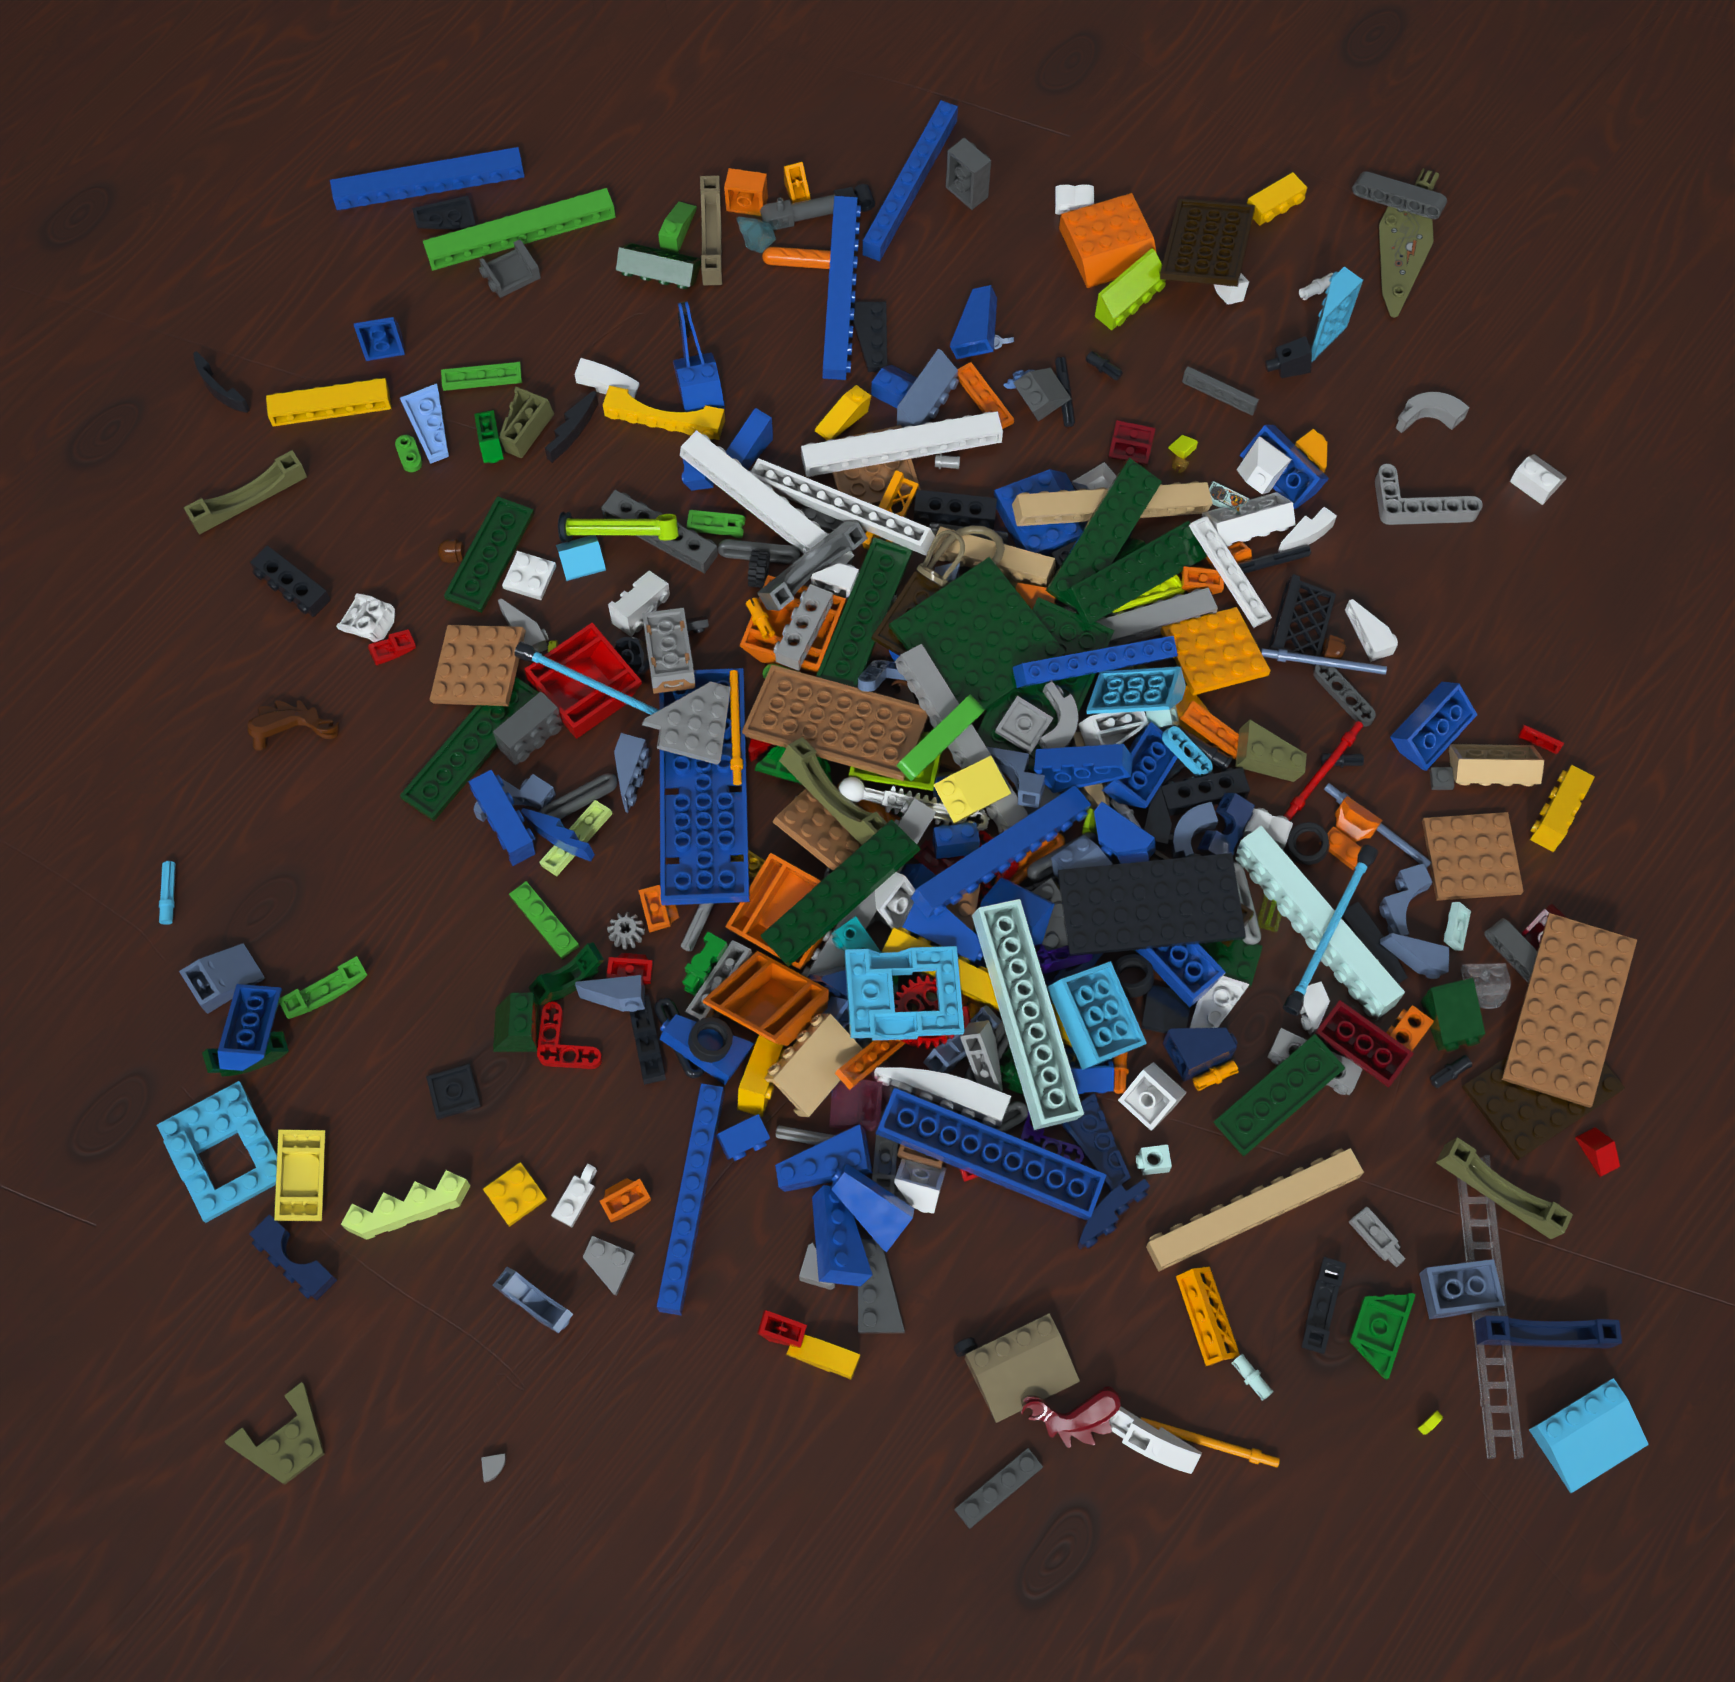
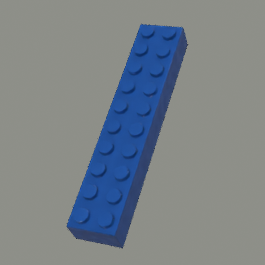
M894 1088L891 1092L875 1134L1084 1220L1091 1218L1106 1178L1104 1173L897 1088Z

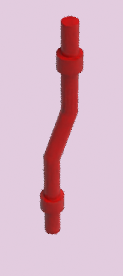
M1356 721L1350 731L1345 732L1340 744L1327 761L1312 777L1299 796L1294 797L1291 801L1289 809L1283 815L1289 821L1297 811H1301L1306 799L1333 767L1347 747L1354 743L1356 735L1363 727L1361 722Z

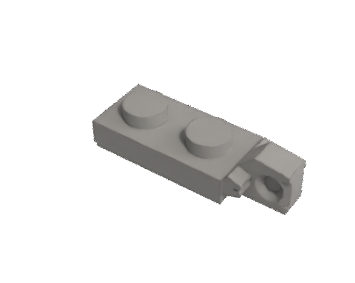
M1367 1206L1349 1221L1351 1226L1384 1261L1388 1259L1395 1267L1404 1262V1256L1398 1251L1401 1248L1398 1240Z

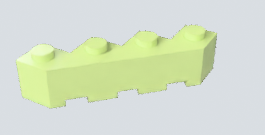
M446 1170L436 1190L415 1181L404 1202L383 1192L373 1213L352 1204L341 1225L347 1231L367 1240L380 1233L390 1232L406 1226V1224L416 1220H423L437 1215L444 1210L459 1207L470 1188V1184L466 1179Z

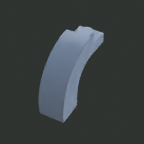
M1212 802L1193 807L1181 817L1175 828L1171 844L1172 859L1185 858L1187 855L1193 854L1192 838L1201 832L1216 828L1218 819Z

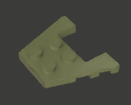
M303 1382L284 1395L297 1413V1416L260 1445L256 1446L244 1428H241L224 1441L228 1446L285 1485L325 1454L313 1417L312 1406L308 1399L307 1389Z

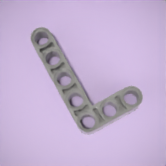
M1383 464L1375 478L1379 516L1385 524L1473 522L1482 509V501L1475 496L1401 498L1397 470L1391 464Z

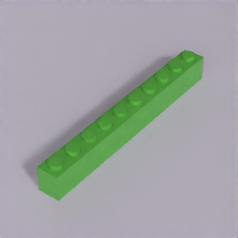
M605 188L450 232L442 236L432 237L424 240L423 244L433 271L513 248V242L519 239L523 244L616 218L615 210L609 192Z

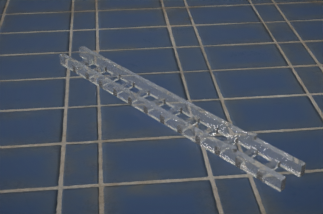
M1484 1155L1481 1160L1491 1168L1490 1156ZM1457 1177L1466 1263L1475 1262L1474 1249H1491L1505 1304L1503 1307H1498V1311L1472 1312L1487 1459L1496 1458L1494 1437H1512L1514 1459H1521L1524 1456L1511 1346L1502 1345L1503 1358H1485L1484 1345H1477L1476 1320L1484 1316H1508L1495 1202L1486 1196L1468 1197L1467 1183ZM1469 1204H1486L1488 1219L1470 1220ZM1471 1226H1489L1490 1242H1473ZM1486 1365H1504L1506 1382H1488ZM1489 1389H1507L1508 1406H1491ZM1492 1413H1509L1511 1430H1493Z

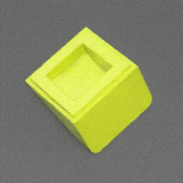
M1181 435L1168 448L1181 460H1184L1197 448L1198 441Z

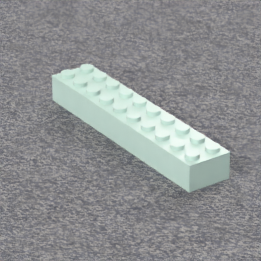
M1260 826L1241 840L1235 854L1236 861L1250 873L1251 880L1261 886L1265 896L1269 900H1273L1280 914L1284 917L1286 916L1291 921L1293 929L1297 933L1302 934L1309 948L1316 950L1335 910L1266 830ZM1341 919L1324 955H1322L1321 962L1332 969L1335 978L1348 988L1350 996L1358 1000L1363 1006L1364 1012L1376 1021L1396 1006L1405 991Z
M1017 899L980 907L973 913L972 918L1034 1130L1077 1120L1084 1115L1021 900Z

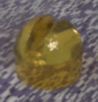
M1175 456L1172 468L1175 471L1178 466L1180 467L1179 473L1186 471L1190 462Z

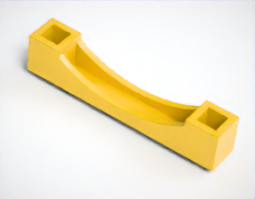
M614 386L608 387L603 402L604 416L610 419H621L629 423L645 424L649 427L664 428L668 431L683 432L687 435H692L697 430L699 433L707 435L709 439L719 440L725 423L724 409L705 405L704 409L692 412L662 411L635 400L629 395L628 389Z

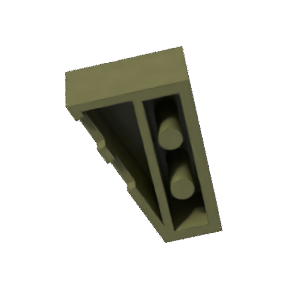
M515 387V396L513 402H510V411L508 417L505 418L499 439L507 453L522 459L550 421L554 412L548 399Z
M1252 720L1247 721L1239 729L1236 767H1243L1245 770L1295 782L1305 774L1306 753Z

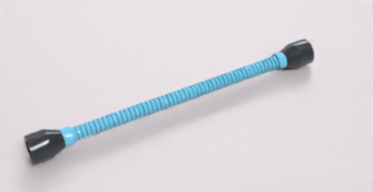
M523 641L519 642L515 649L514 655L517 658L543 664L645 713L652 715L661 710L543 656L531 645Z
M1363 845L1358 853L1357 865L1348 887L1299 985L1287 997L1283 1005V1009L1287 1013L1295 1016L1300 1014L1304 1005L1307 986L1355 892L1360 878L1367 868L1374 863L1378 855L1376 848L1370 845Z

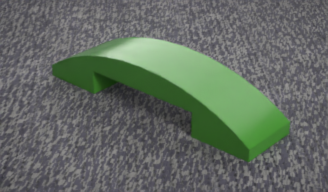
M356 956L338 966V971L301 991L296 989L281 997L279 1003L286 1017L290 1019L319 1008L361 982L367 976V973L359 958Z

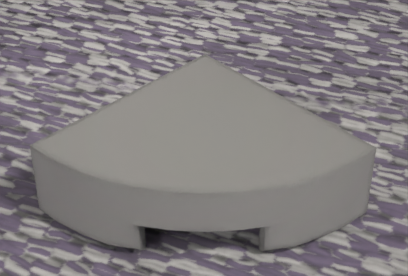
M506 1454L481 1457L483 1480L485 1483L495 1479L502 1471L506 1463Z

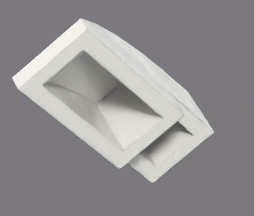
M583 358L580 359L575 372L576 383L595 387L598 393L606 394L608 387L614 386L628 389L629 395L635 398L639 387V382L605 365Z
M1325 507L1312 520L1305 515L1281 542L1278 552L1315 542L1333 527L1337 515Z

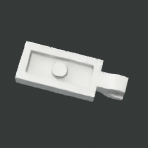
M587 1164L581 1178L574 1175L551 1215L553 1218L570 1227L574 1226L595 1189L590 1184L597 1173L595 1167Z

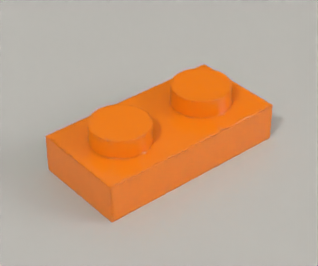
M1333 826L1327 833L1330 844L1329 852L1354 870L1361 847Z

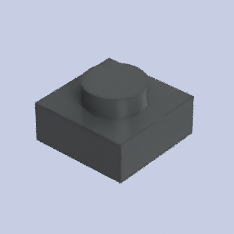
M1431 767L1429 770L1431 790H1453L1455 786L1452 767Z

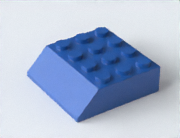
M1049 469L994 490V498H997L996 509L1017 548L1051 557V553L1076 541L1088 522L1030 526L1016 525L1012 503L1017 495L1024 492L1034 494L1042 491H1048L1049 493L1060 490L1075 491L1066 473Z

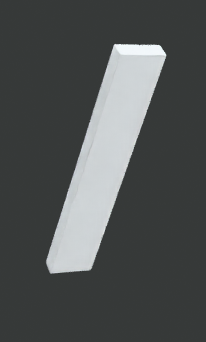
M1205 516L1192 522L1189 525L1191 531L1253 628L1269 621L1272 618L1209 518Z

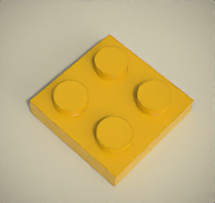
M521 1162L483 1188L509 1227L547 1200Z

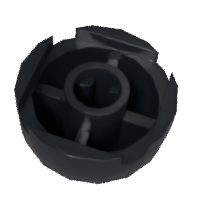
M622 637L615 642L617 644L614 649L638 677L644 675L649 670L647 645L644 640L637 637Z

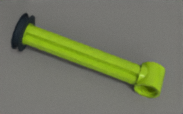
M561 512L558 519V534L562 542H570L573 535H656L660 540L665 541L676 539L679 536L677 517L674 514H662L656 517V519H573L570 512Z

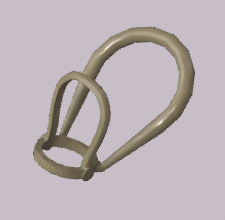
M971 525L959 528L956 531H942L933 540L924 562L918 565L917 570L927 578L938 583L941 587H945L951 583L948 582L947 578L964 555L965 542L962 536L983 534L990 537L995 542L997 548L992 558L996 565L1002 560L1004 554L1003 539L996 531L985 526ZM948 535L928 565L937 543L943 536ZM958 539L960 542V552L952 565L941 576L933 571L932 567L948 547Z

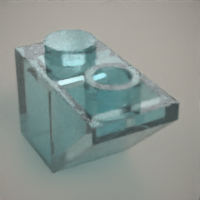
M740 216L737 218L739 230L749 250L763 253L776 240L771 224L753 218Z

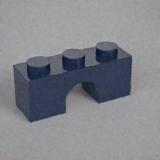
M1224 793L1216 812L1224 818L1225 828L1222 833L1206 830L1197 850L1207 856L1228 853L1233 855L1237 842L1243 836V829L1253 815L1252 811L1255 805L1236 793Z

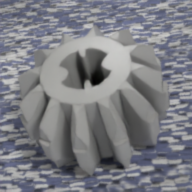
M629 912L625 913V917L618 913V920L611 919L610 923L612 926L607 928L608 933H610L609 940L614 941L616 947L622 944L625 950L629 944L632 948H635V941L641 943V936L645 934V930L642 928L644 926L643 921H638L636 914L630 918Z

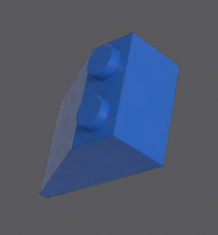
M394 317L354 323V328L366 361L405 355L402 333Z

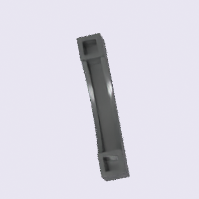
M843 522L758 591L757 594L766 609L776 611L783 609L795 599L794 595L811 578L813 573L820 571L845 553L855 550L868 538L859 522Z

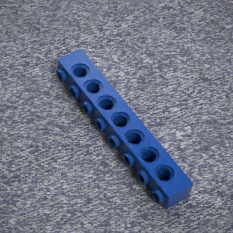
M1174 636L1022 663L1014 666L1013 672L1016 686L1020 688L1168 660L1177 657L1178 654Z

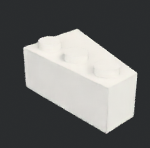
M648 571L634 582V588L628 593L626 591L620 594L622 598L616 603L611 601L608 604L612 624L631 637L635 632H639L644 625L642 613L656 611L657 607L661 603H665L670 596L669 584L651 571Z
M1144 711L1101 713L1088 717L1078 725L1085 746L1122 744L1147 726L1148 721Z

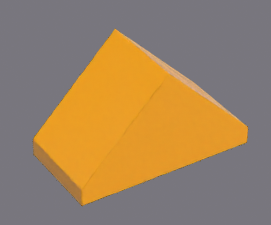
M803 162L784 166V184L791 202L810 200L811 197Z

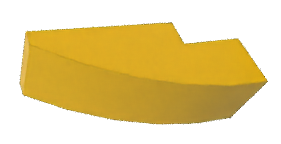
M804 1335L801 1348L789 1346L787 1355L827 1372L831 1371L850 1380L860 1359V1354Z

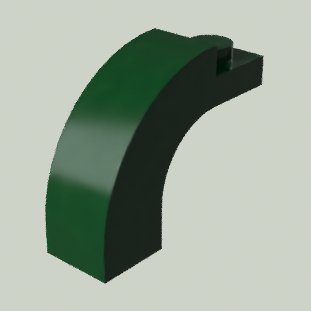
M594 942L587 943L571 962L556 971L539 975L528 988L531 993H534L539 1005L554 1002L576 991L575 982L591 980L599 972L597 968L604 961V958Z
M271 1032L265 1057L243 1071L220 1069L218 1048L206 1049L202 1052L207 1072L221 1073L223 1077L239 1075L267 1066L283 1057L289 1050L283 1032Z

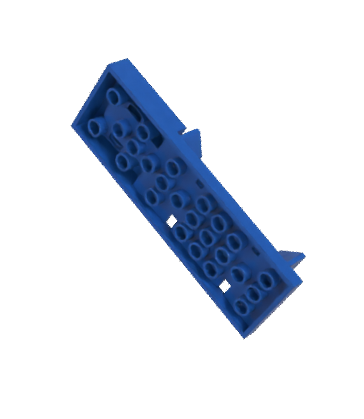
M743 668L694 670L696 688L659 693L660 709H663L709 682L730 687L729 672L731 670L738 671L741 758L743 759V770H741L742 784L734 785L733 771L730 769V760L732 759L730 697L721 761L718 765L660 750L661 905L750 902L745 734H742L746 723ZM729 786H742V792H729ZM679 788V794L665 795V789ZM731 855H744V861L731 862ZM679 857V864H666V858Z

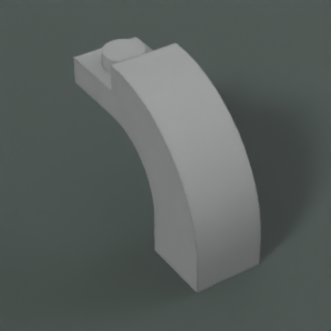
M1426 392L1418 394L1407 401L1404 411L1397 418L1399 421L1396 429L1402 433L1416 420L1431 417L1440 420L1452 430L1465 419L1469 407L1458 398L1446 393Z
M1051 681L1045 685L1043 693L1054 707L1058 723L1051 732L1040 738L1038 744L1042 749L1067 747L1078 725V710L1073 696L1070 694L1063 698L1062 689L1058 685L1055 686Z

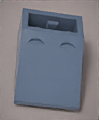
M621 733L614 750L623 805L625 812L628 813L630 807L636 803L637 794L635 793L637 788H641L644 776L642 774L644 769H648L651 757L648 755L649 748L646 746L645 739Z
M244 943L198 959L179 971L199 1005L207 1014L233 999L236 984L256 985L265 979Z

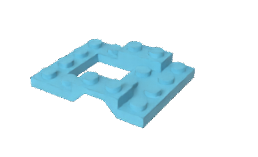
M957 946L914 947L890 953H879L871 949L845 950L850 1038H872V1041L917 1039L918 1036L964 1034ZM935 971L939 1011L895 1012L892 975H912L913 972Z
M240 1081L157 1124L170 1157L205 1223L276 1185L277 1153L262 1128ZM238 1133L256 1168L215 1189L199 1153Z

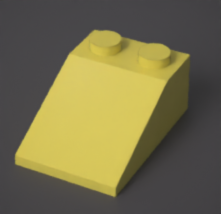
M992 756L934 784L954 824L1012 794Z

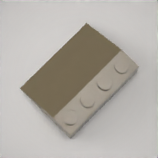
M1050 1313L965 1355V1361L996 1423L1022 1411L1023 1400L1027 1396H1037L1044 1400L1080 1382Z

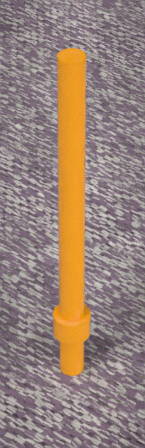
M731 670L729 672L732 736L730 769L733 771V784L741 785L743 759L741 758L738 671Z
M1143 1417L1140 1418L1159 1430L1162 1427L1180 1439L1249 1459L1251 1463L1259 1464L1260 1462L1278 1468L1280 1458L1263 1454L1262 1450L1255 1448L1250 1450Z

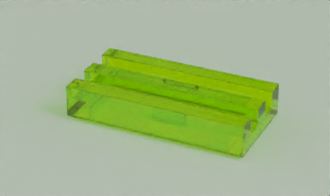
M1264 894L1257 918L1259 927L1277 932L1282 915L1278 911L1274 926L1271 927L1270 924L1276 906L1274 899H1272L1266 923L1262 924L1268 903V898Z

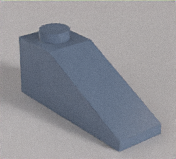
M1394 933L1380 939L1381 945L1415 972L1426 975L1427 978L1437 979L1449 972V947Z
M641 975L575 982L581 999L623 1012L645 1009V986Z

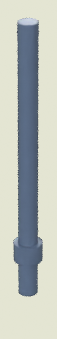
M1262 648L1261 650L1263 657L1275 658L1281 662L1288 660L1384 675L1387 672V666L1291 653L1285 649L1271 650Z
M1330 783L1324 788L1326 792L1337 799L1336 802L1340 805L1347 796L1350 797L1347 793L1340 792ZM1382 823L1377 828L1378 832L1418 863H1424L1427 869L1431 864L1429 859Z

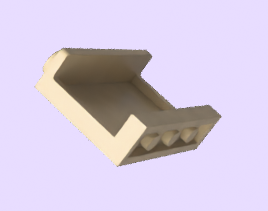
M831 1013L816 1015L811 1020L809 1028L797 1036L795 1044L783 1052L782 1059L768 1069V1075L764 1078L767 1082H773L795 1106L793 1111L800 1117H809L840 1081L835 1072L863 1050L853 1038H850V1034Z

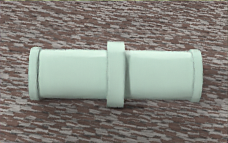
M1244 1354L1238 1356L1231 1363L1244 1377L1245 1384H1249L1262 1401L1274 1392L1260 1376L1261 1372L1253 1368L1244 1357Z

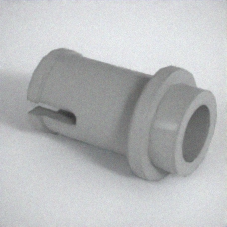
M942 453L935 456V467L939 469L941 467L959 469L960 456H942Z

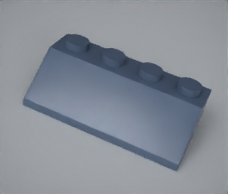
M937 349L897 406V426L901 425L902 428L918 426L929 422L931 418L934 419L938 414L940 405L946 403L949 392L957 387L959 379H957L958 370L942 350Z

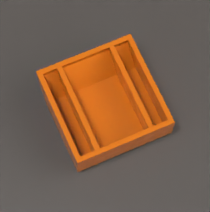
M1132 193L1061 214L1059 230L1087 288L1115 280L1151 248L1156 251L1154 237Z
M768 575L763 587L776 577ZM802 586L794 595L795 599L780 611L767 610L759 597V603L763 611L768 614V621L775 634L770 637L767 631L769 639H763L758 626L754 625L753 617L751 616L740 647L762 663H773L790 668L776 662L774 647L778 641L781 642L784 627L786 624H790L792 612L795 607H799L801 594L804 590L807 591L808 587ZM833 595V604L799 672L816 677L845 608L846 598ZM809 608V609H807V610H808V611H814V610H816V609H814V608ZM800 625V626H798V627H799V628H806L807 626H806V625ZM797 642L790 643L793 646L798 644Z
M770 853L749 887L750 902H740L725 927L780 958L760 935L821 881ZM823 937L791 965L801 970L811 960L817 947H820Z
M757 951L705 997L703 1003L776 1044L789 1046L802 1031L811 1025L810 1022L816 1015L822 1014L828 1008L829 989Z

